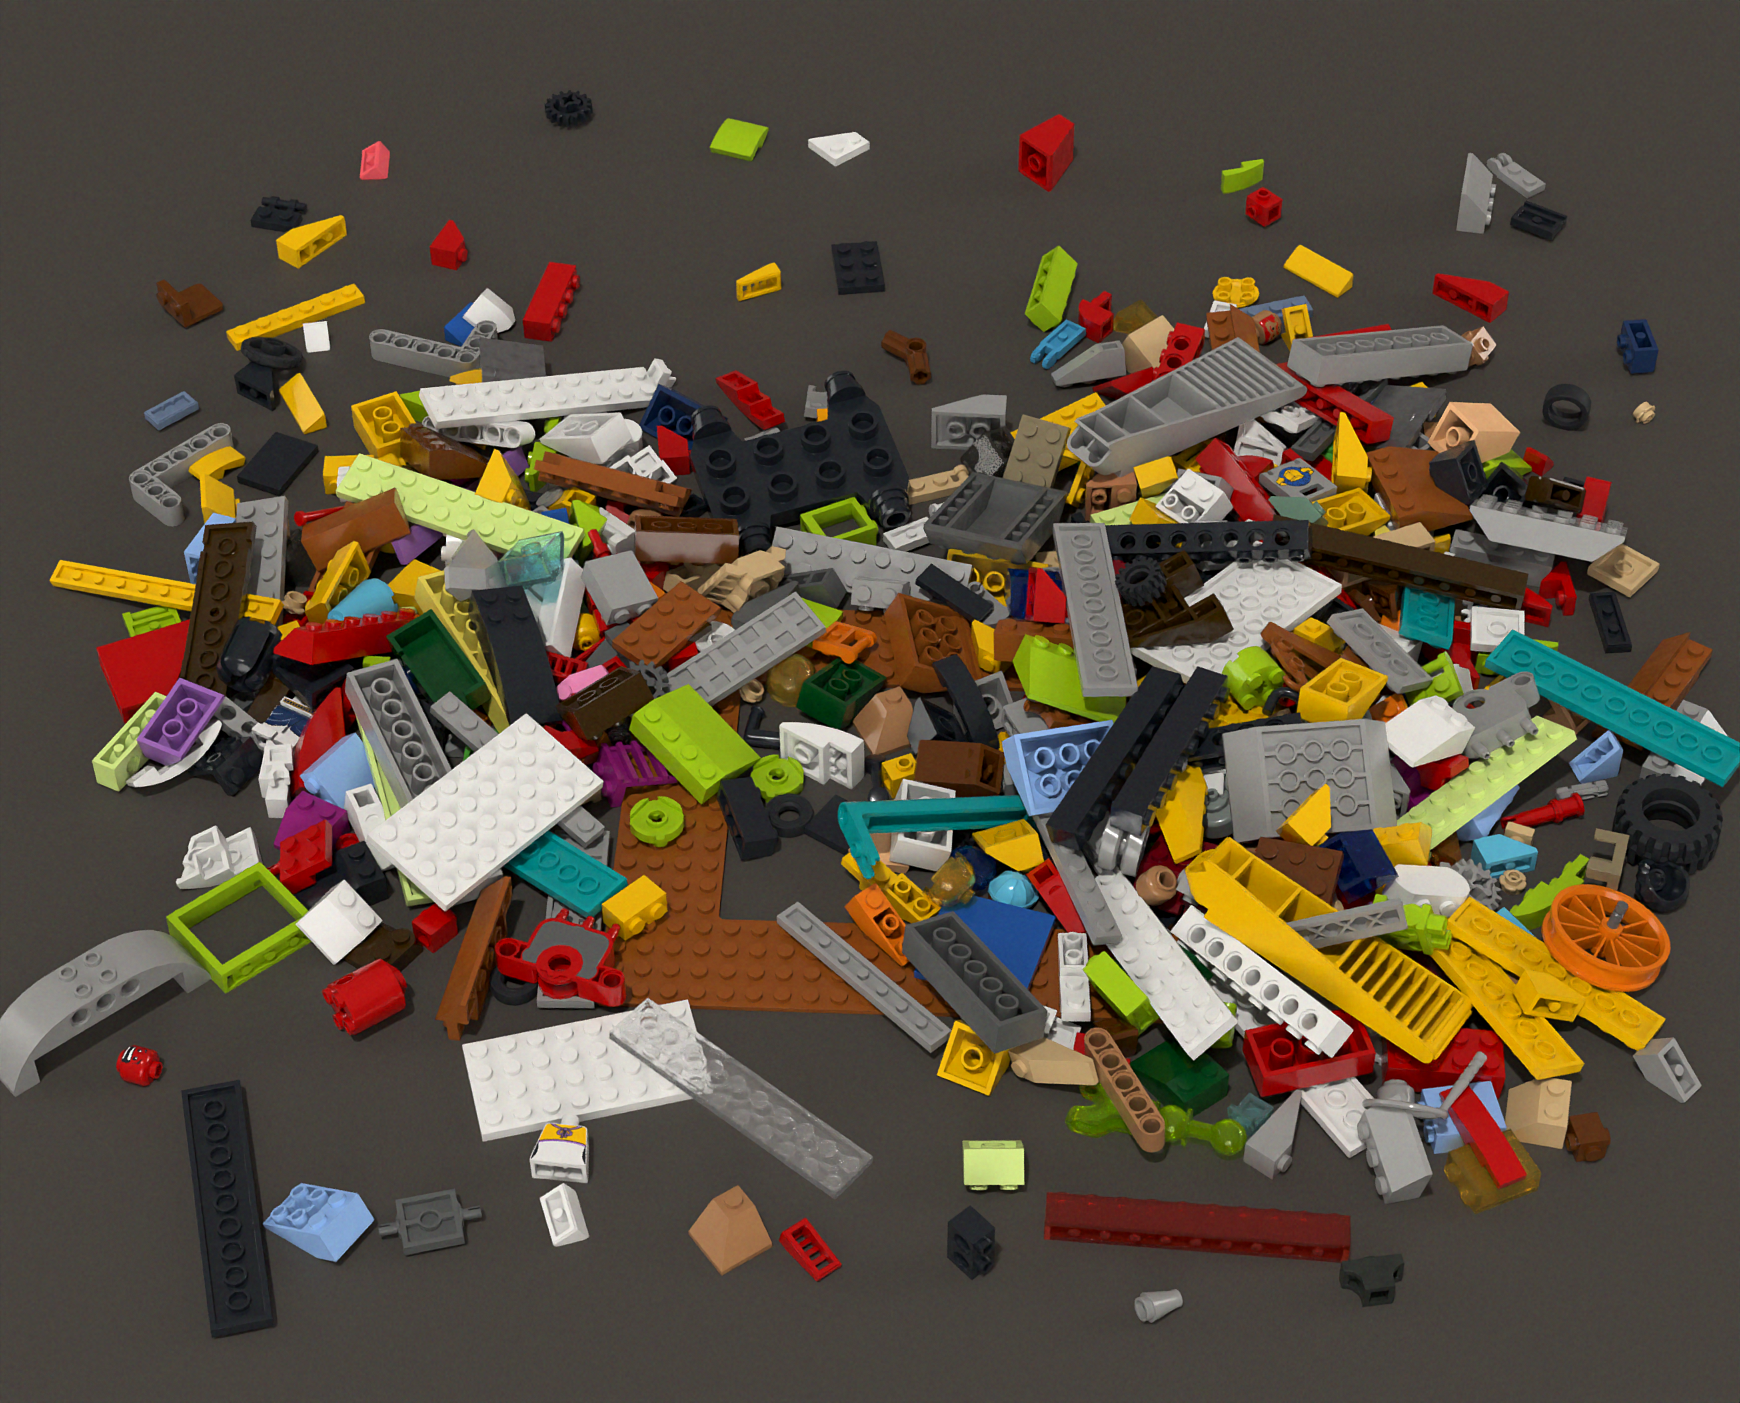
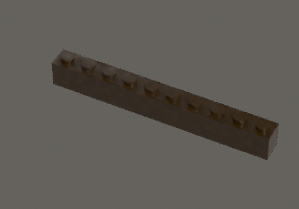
M1274 514L1272 521L1297 519ZM1310 522L1313 530L1311 559L1301 561L1303 563L1499 609H1521L1528 573ZM1284 539L1280 541L1278 545L1284 546L1288 544L1290 540Z

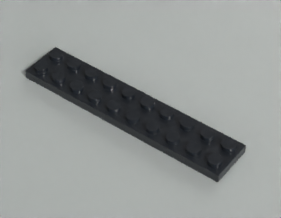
M240 1080L181 1090L211 1336L213 1338L273 1326Z

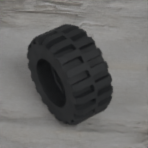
M1663 773L1661 776H1656V774L1648 775L1646 779L1641 777L1628 785L1619 796L1612 832L1630 835L1625 856H1627V861L1633 866L1646 859H1651L1657 864L1671 861L1676 865L1684 867V870L1691 874L1696 872V868L1699 870L1706 866L1708 861L1712 860L1715 855L1723 825V813L1720 810L1718 801L1712 798L1713 795L1706 788L1702 789L1700 783L1694 780L1690 782L1684 776L1672 777L1671 774ZM1650 820H1669L1681 825L1685 830H1665L1655 826Z

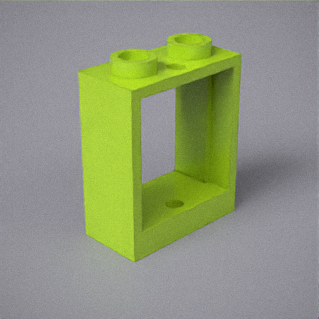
M855 497L800 515V531L826 536L822 531L823 528L853 518L859 526L858 529L832 538L876 546V535L879 533L876 522L869 518L864 505H860Z
M1105 951L1088 960L1086 967L1082 970L1094 989L1120 1017L1124 1018L1131 1026L1133 1025L1138 1028L1139 1035L1159 1018V1015L1151 1006L1149 998Z

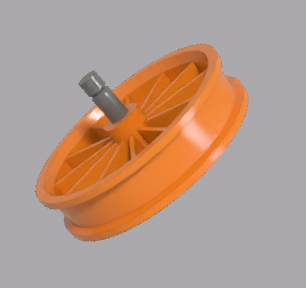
M1580 884L1561 890L1555 896L1541 926L1543 941L1548 951L1561 966L1581 980L1607 990L1632 992L1650 986L1658 977L1661 966L1666 962L1670 954V940L1667 931L1649 909L1622 892L1599 885ZM1590 949L1593 955L1589 954L1585 950ZM1597 957H1600V958H1603V957H1604V958H1606V961H1603V960H1601V959H1599V958H1597Z

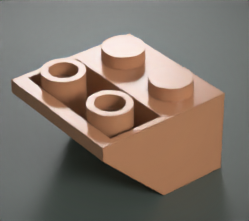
M1135 472L1121 478L1114 473L1109 475L1098 473L1086 483L1085 520L1090 522L1091 514L1136 502L1137 482Z

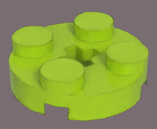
M769 755L758 760L753 766L750 777H752L755 786L759 787L761 798H764L767 803L778 795L799 794L804 789L803 767L792 757L788 756L787 760L779 758V755ZM773 776H777L778 778H781V777H783V778L780 779V780H774V779H773Z
M658 796V800L649 801V798L643 799L636 803L630 812L631 833L639 840L652 843L655 847L666 846L668 841L679 836L684 828V815L680 804L668 797ZM659 818H662V821L660 822H652V819L658 820Z

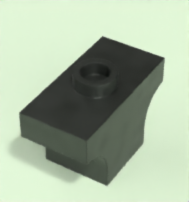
M1402 1254L1377 1257L1366 1256L1362 1259L1341 1261L1339 1274L1341 1288L1354 1291L1359 1296L1362 1307L1392 1304L1396 1287L1395 1283L1402 1280L1405 1264Z

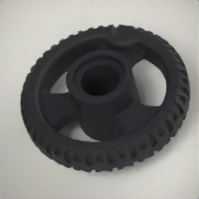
M251 337L245 339L241 345V353L257 364L273 369L297 368L303 360L302 353L296 347L276 338Z

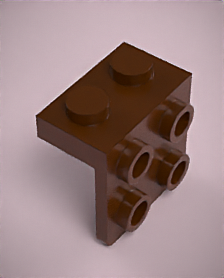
M165 279L156 283L158 302L184 327L193 325L223 310V303L200 283L180 292L175 290Z

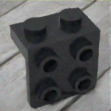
M251 736L219 737L214 740L205 754L189 767L187 771L190 775L213 774L227 795H234L261 769L263 754Z

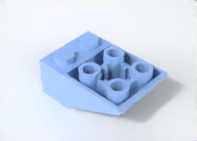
M300 1183L291 1190L290 1195L280 1206L272 1210L263 1226L316 1258L336 1262L369 1227L374 1218L358 1193Z

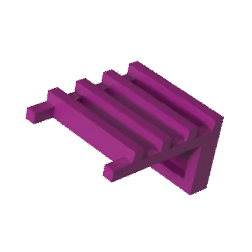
M631 741L630 745L616 742V746H608L607 743H601L597 761L593 764V772L604 781L601 791L603 796L607 798L610 807H621L626 787L677 783V779L674 776L668 775L664 765L643 744H638L637 741ZM643 751H646L658 777L653 776L644 758ZM631 752L643 778H638L627 753Z

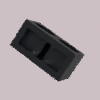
M970 1205L948 1221L947 1258L971 1280L979 1274L987 1273L994 1264L995 1227Z

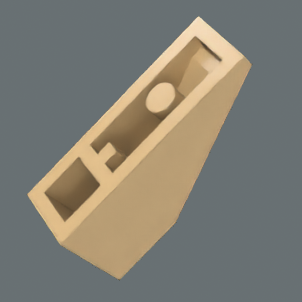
M1045 1037L1009 1050L1012 1062L1011 1067L1014 1073L1034 1083L1096 1085L1099 1082L1092 1058Z

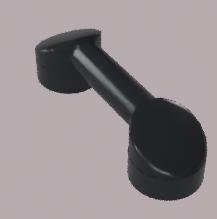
M871 754L864 759L865 771L871 775L872 789L868 793L867 801L889 800L888 792L883 788L882 762L886 761V757L880 754Z

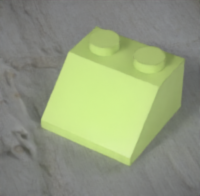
M1022 1140L962 1141L964 1185H970L972 1190H986L988 1185H1000V1189L1014 1190L1018 1189V1185H1024V1147Z

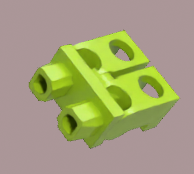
M1376 894L1373 904L1388 901V897ZM1416 904L1404 905L1408 929L1377 935V937L1394 948L1412 951L1423 950V953L1427 955H1432L1434 948L1448 950L1452 939L1451 930H1447V917L1434 914L1432 906L1423 904L1422 908Z

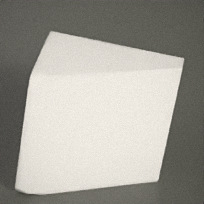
M327 321L303 324L308 353L330 350Z

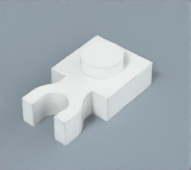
M292 744L264 746L265 770L268 773L269 785L275 786V780L280 777L284 778L285 785H289V771L293 770Z

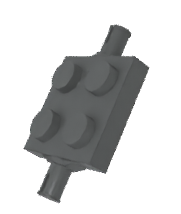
M454 1188L395 1200L397 1207L396 1221L378 1224L380 1237L398 1233L403 1243L404 1254L409 1255L465 1244L463 1235L464 1220L481 1218L482 1215L480 1205L462 1208L457 1201Z

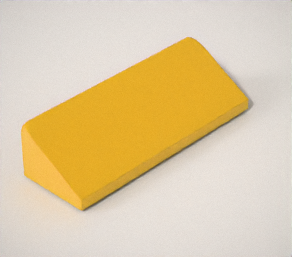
M1302 245L1296 247L1283 265V268L1337 298L1351 289L1353 285V273Z
M301 373L296 374L279 389V393L303 434L326 428V418L322 408Z

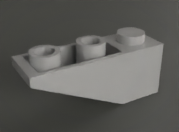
M1120 341L1095 344L1051 373V378L1055 385L1060 387H1070L1073 383L1079 382L1091 384L1098 379L1105 378L1107 380L1118 379L1120 376L1126 375L1124 347Z

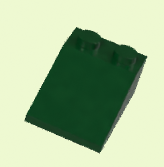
M838 657L803 681L796 708L830 728L843 730L852 723V720L881 689L887 677L857 660L847 664L841 657Z
M1169 1038L1130 1062V1067L1140 1083L1182 1124L1227 1096L1229 1074L1211 1056L1202 1053L1193 1060L1180 1043L1173 1038Z

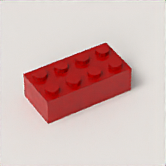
M1342 1009L1331 1011L1354 1030L1332 1058L1323 1051L1319 1055L1305 1045L1308 1039L1304 1036L1298 1040L1286 1030L1289 1024L1285 1021L1281 1025L1275 1023L1245 1030L1242 1051L1260 1097L1372 1073L1376 1051L1364 1023Z
M1460 1028L1441 1055L1430 1063L1419 1061L1382 1036V1086L1384 1082L1394 1079L1407 1082V1085L1411 1086L1414 1092H1422V1089L1452 1086L1459 1079L1460 1075L1463 1074V1071L1473 1060L1475 1054L1480 1051L1487 1056V1060L1479 1068V1071L1474 1075L1470 1083L1491 1081L1496 1098L1499 1099L1506 1076L1503 1040L1495 1031Z

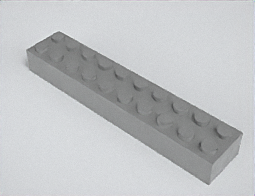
M398 659L347 673L345 693L400 808H403L452 769ZM498 869L453 906L478 899L481 890L502 878L503 873L501 869Z

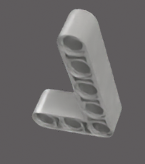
M484 320L474 327L462 347L384 329L372 331L369 335L372 358L377 361L450 377L468 370L481 368L479 337L498 340L496 324L493 321Z
M225 423L214 424L132 472L129 476L133 499L167 526L173 527L183 523L185 515L181 497L171 488L193 476L188 471L189 467L202 457L224 447L231 446L234 448L229 425Z

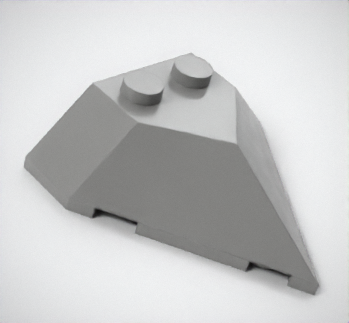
M474 529L470 530L467 534L468 538L462 541L452 556L453 561L444 568L445 590L460 602L470 598L474 590L511 587L497 558Z

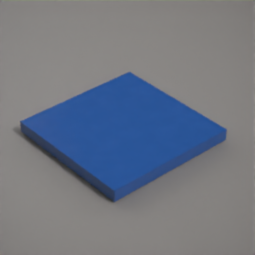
M948 890L938 915L954 911L1029 990L1054 928L1056 916ZM915 968L914 978L928 981L917 970V968Z

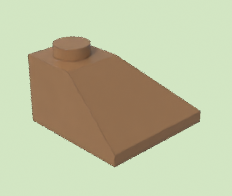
M899 686L876 694L852 720V725L861 739L864 740V744L871 754L885 756L911 747L907 733L913 714V707Z
M739 1185L712 1199L689 1230V1236L721 1276L772 1247L771 1239L755 1205Z

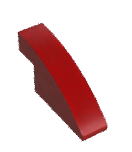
M335 688L310 716L301 732L293 756V770H291L290 776L291 796H298L302 791L313 795L305 788L304 781L300 775L342 737L346 736L341 688Z

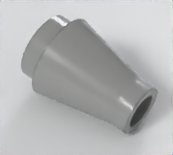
M1177 1289L1143 1292L1134 1302L1135 1311L1139 1319L1143 1322L1148 1321L1151 1323L1175 1308L1181 1307L1183 1304L1182 1296Z

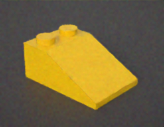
M1340 412L1333 438L1331 482L1337 486L1336 494L1359 487L1367 494L1372 468L1368 467V456L1345 413Z
M1360 487L1316 500L1326 511L1323 516L1329 522L1327 527L1368 536L1388 522L1391 517Z
M1340 658L1300 688L1297 713L1300 712L1301 718L1308 723L1362 719L1387 683L1388 676Z

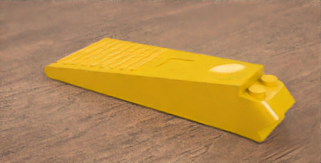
M1226 837L1216 849L1200 853L1185 868L1191 894L1198 904L1208 909L1204 915L1205 919L1419 1061L1430 1063L1433 1059L1436 1060L1472 1014L1471 1009L1473 1005L1467 995L1377 936L1317 949L1292 929L1287 922L1338 912V910L1253 855L1231 837Z

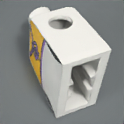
M565 1114L562 1117L561 1124L548 1123L544 1126L530 1156L532 1178L588 1183V1131L585 1126H579L580 1119L576 1115Z

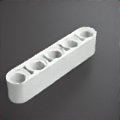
M429 416L425 417L422 421L423 426L461 442L517 448L531 443L535 438L533 426L522 421L435 429Z

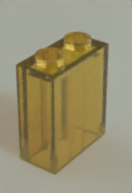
M1511 1129L1505 1130L1502 1133L1514 1150L1527 1176L1524 1180L1499 1190L1486 1166L1481 1167L1470 1144L1448 1152L1444 1167L1446 1177L1450 1182H1454L1459 1190L1462 1201L1469 1205L1475 1214L1538 1191L1541 1171Z

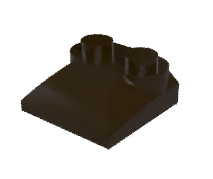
M381 922L343 959L357 969L376 959H382L402 972L423 952V945L416 941L415 934L411 930L405 928L395 929Z

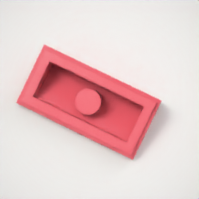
M381 141L362 151L361 180L388 178L390 152Z

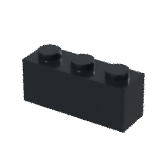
M752 777L722 780L716 799L741 860L772 856L774 846L778 843V833L776 828H772L769 811L763 806L759 787L755 786Z

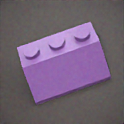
M179 678L136 739L144 756L166 766L182 761L225 699L224 695Z

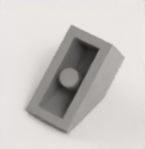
M1675 1038L1651 1039L1644 1049L1638 1050L1633 1055L1646 1080L1680 1103H1685L1702 1086Z

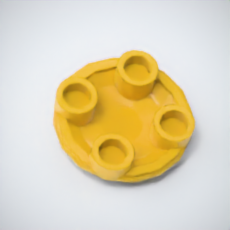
M1222 277L1218 279V285L1214 288L1212 294L1215 301L1237 304V308L1253 304L1259 297V290L1255 286L1253 278L1230 279L1229 277Z

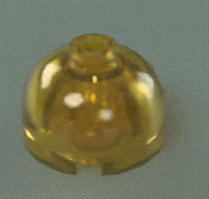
M793 653L767 671V691L771 699L783 703V706L796 707L803 681L817 671L809 659Z
M956 852L955 859L951 856L930 879L934 882L933 886L930 889L925 886L922 892L930 901L941 907H954L960 902L965 905L976 893L972 889L976 882L975 869L962 854Z

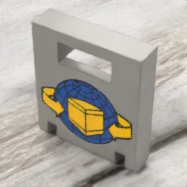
M1301 458L1267 471V473H1261L1259 476L1260 483L1276 496L1304 497L1313 502L1336 495L1337 492L1335 484ZM1317 487V492L1307 496L1302 494Z

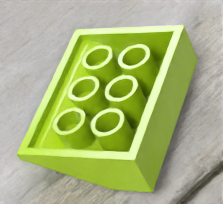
M1025 634L1012 662L1027 698L1099 722L1113 720L1114 723L1126 706V696L1083 697L1074 650L1063 643H1059V645L1051 643L1040 635L1033 637Z
M689 684L652 700L633 714L629 728L637 739L701 805L718 792L722 780L736 779L761 758Z

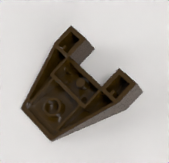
M1185 550L1159 564L1166 578L1167 586H1164V593L1159 592L1160 597L1158 599L1153 597V602L1150 604L1148 601H1145L1143 606H1140L1139 602L1137 606H1132L1131 603L1128 605L1125 600L1120 598L1130 648L1211 643L1234 630L1224 607L1214 593L1190 607L1183 598L1204 586L1193 561Z

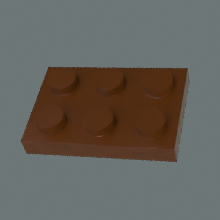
M1266 837L1259 838L1256 857L1332 906L1344 859L1343 851Z

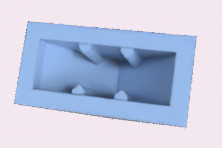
M1608 730L1570 761L1569 765L1580 783L1618 776L1623 749L1614 733Z

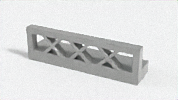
M1400 898L1287 922L1292 929L1316 949L1408 929L1403 902Z

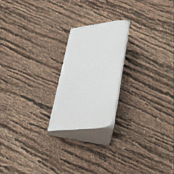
M562 1183L540 1197L548 1229L555 1247L589 1238L575 1190Z

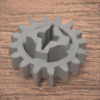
M1461 859L1450 867V869L1458 872L1468 882L1470 892L1467 898L1469 896L1492 911L1499 907L1498 903L1502 898L1497 894L1501 892V888L1494 885L1497 879L1490 876L1489 869L1484 871L1482 864L1479 862L1477 865H1474L1472 859H1469L1467 862Z

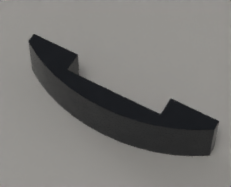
M957 654L933 662L932 666L942 687H947L966 727L967 732L965 736L968 742L982 743L999 750V739L990 712L965 664Z

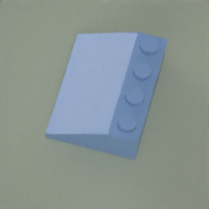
M1113 720L1015 734L1002 741L1007 769L1029 816L1053 813L1114 724Z

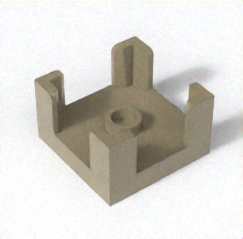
M1596 828L1594 840L1616 844L1612 861L1591 856L1585 876L1590 879L1607 882V888L1617 891L1630 835Z

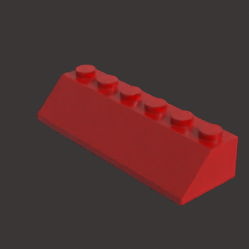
M401 608L399 612L382 611L381 615L363 614V618L348 616L344 617L343 621L327 619L323 624L308 622L304 627L294 628L274 647L273 653L314 665L392 652L386 636L420 615L415 614L414 609Z

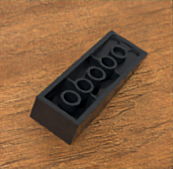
M523 586L472 591L468 614L509 726L526 713L540 726L562 724L563 718L555 708L559 704L551 667Z

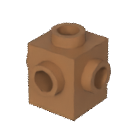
M1484 326L1473 331H1467L1461 335L1473 343L1468 367L1474 364L1479 366L1485 363L1496 344Z

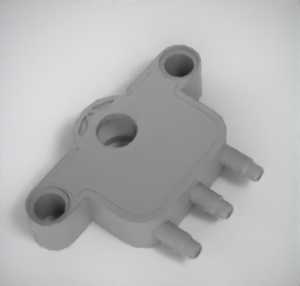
M1519 672L1489 687V690H1471L1455 700L1452 709L1464 715L1467 721L1475 727L1461 755L1469 758L1482 757L1483 759H1489L1491 756L1490 752L1504 745L1512 747L1515 743L1514 740L1527 733L1531 735L1538 733V728L1532 722L1528 709L1540 699L1532 673ZM1476 700L1485 702L1482 706L1474 709L1466 708L1470 702Z

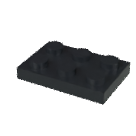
M877 241L831 245L838 295L885 292Z

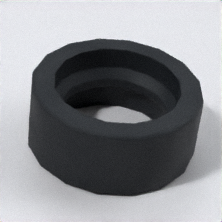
M1558 384L1547 392L1542 413L1545 420L1558 429H1578L1588 420L1591 399L1588 393L1576 385ZM1561 400L1570 401L1576 404L1581 411L1572 414L1564 413L1558 410L1553 403Z

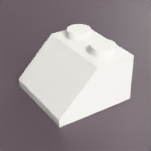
M343 880L332 887L296 925L329 961L335 965L363 941L383 920Z

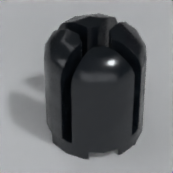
M250 617L239 619L235 623L217 661L218 677L223 683H228L227 686L235 691L253 693L260 690L266 685L273 670L272 656L274 655V647L281 642L282 633L276 626L266 620L262 624L257 621H249Z

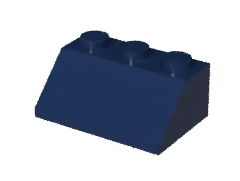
M658 384L639 426L643 431L658 438L657 426L662 425L687 439L688 450H692L693 426L690 418L698 408L704 405L672 388Z

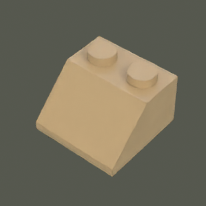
M1556 1078L1534 1079L1509 1089L1505 1116L1507 1127L1506 1139L1562 1149L1568 1124L1572 1081Z

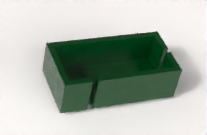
M432 609L386 636L393 654L403 668L406 669L408 675L431 706L448 692L454 694L471 710L491 699L486 682Z

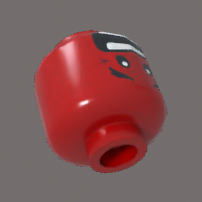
M132 1045L119 1054L116 1069L120 1073L122 1080L142 1086H147L154 1079H158L163 1068L157 1051L137 1045Z

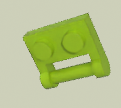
M157 606L132 614L130 612L122 613L123 621L130 637L181 622L175 608Z
M1446 651L1439 654L1437 659L1422 666L1428 675L1441 668L1444 669V673L1432 678L1433 681L1427 688L1405 692L1409 706H1412L1421 699L1436 695L1445 699L1447 703L1464 695L1453 662Z

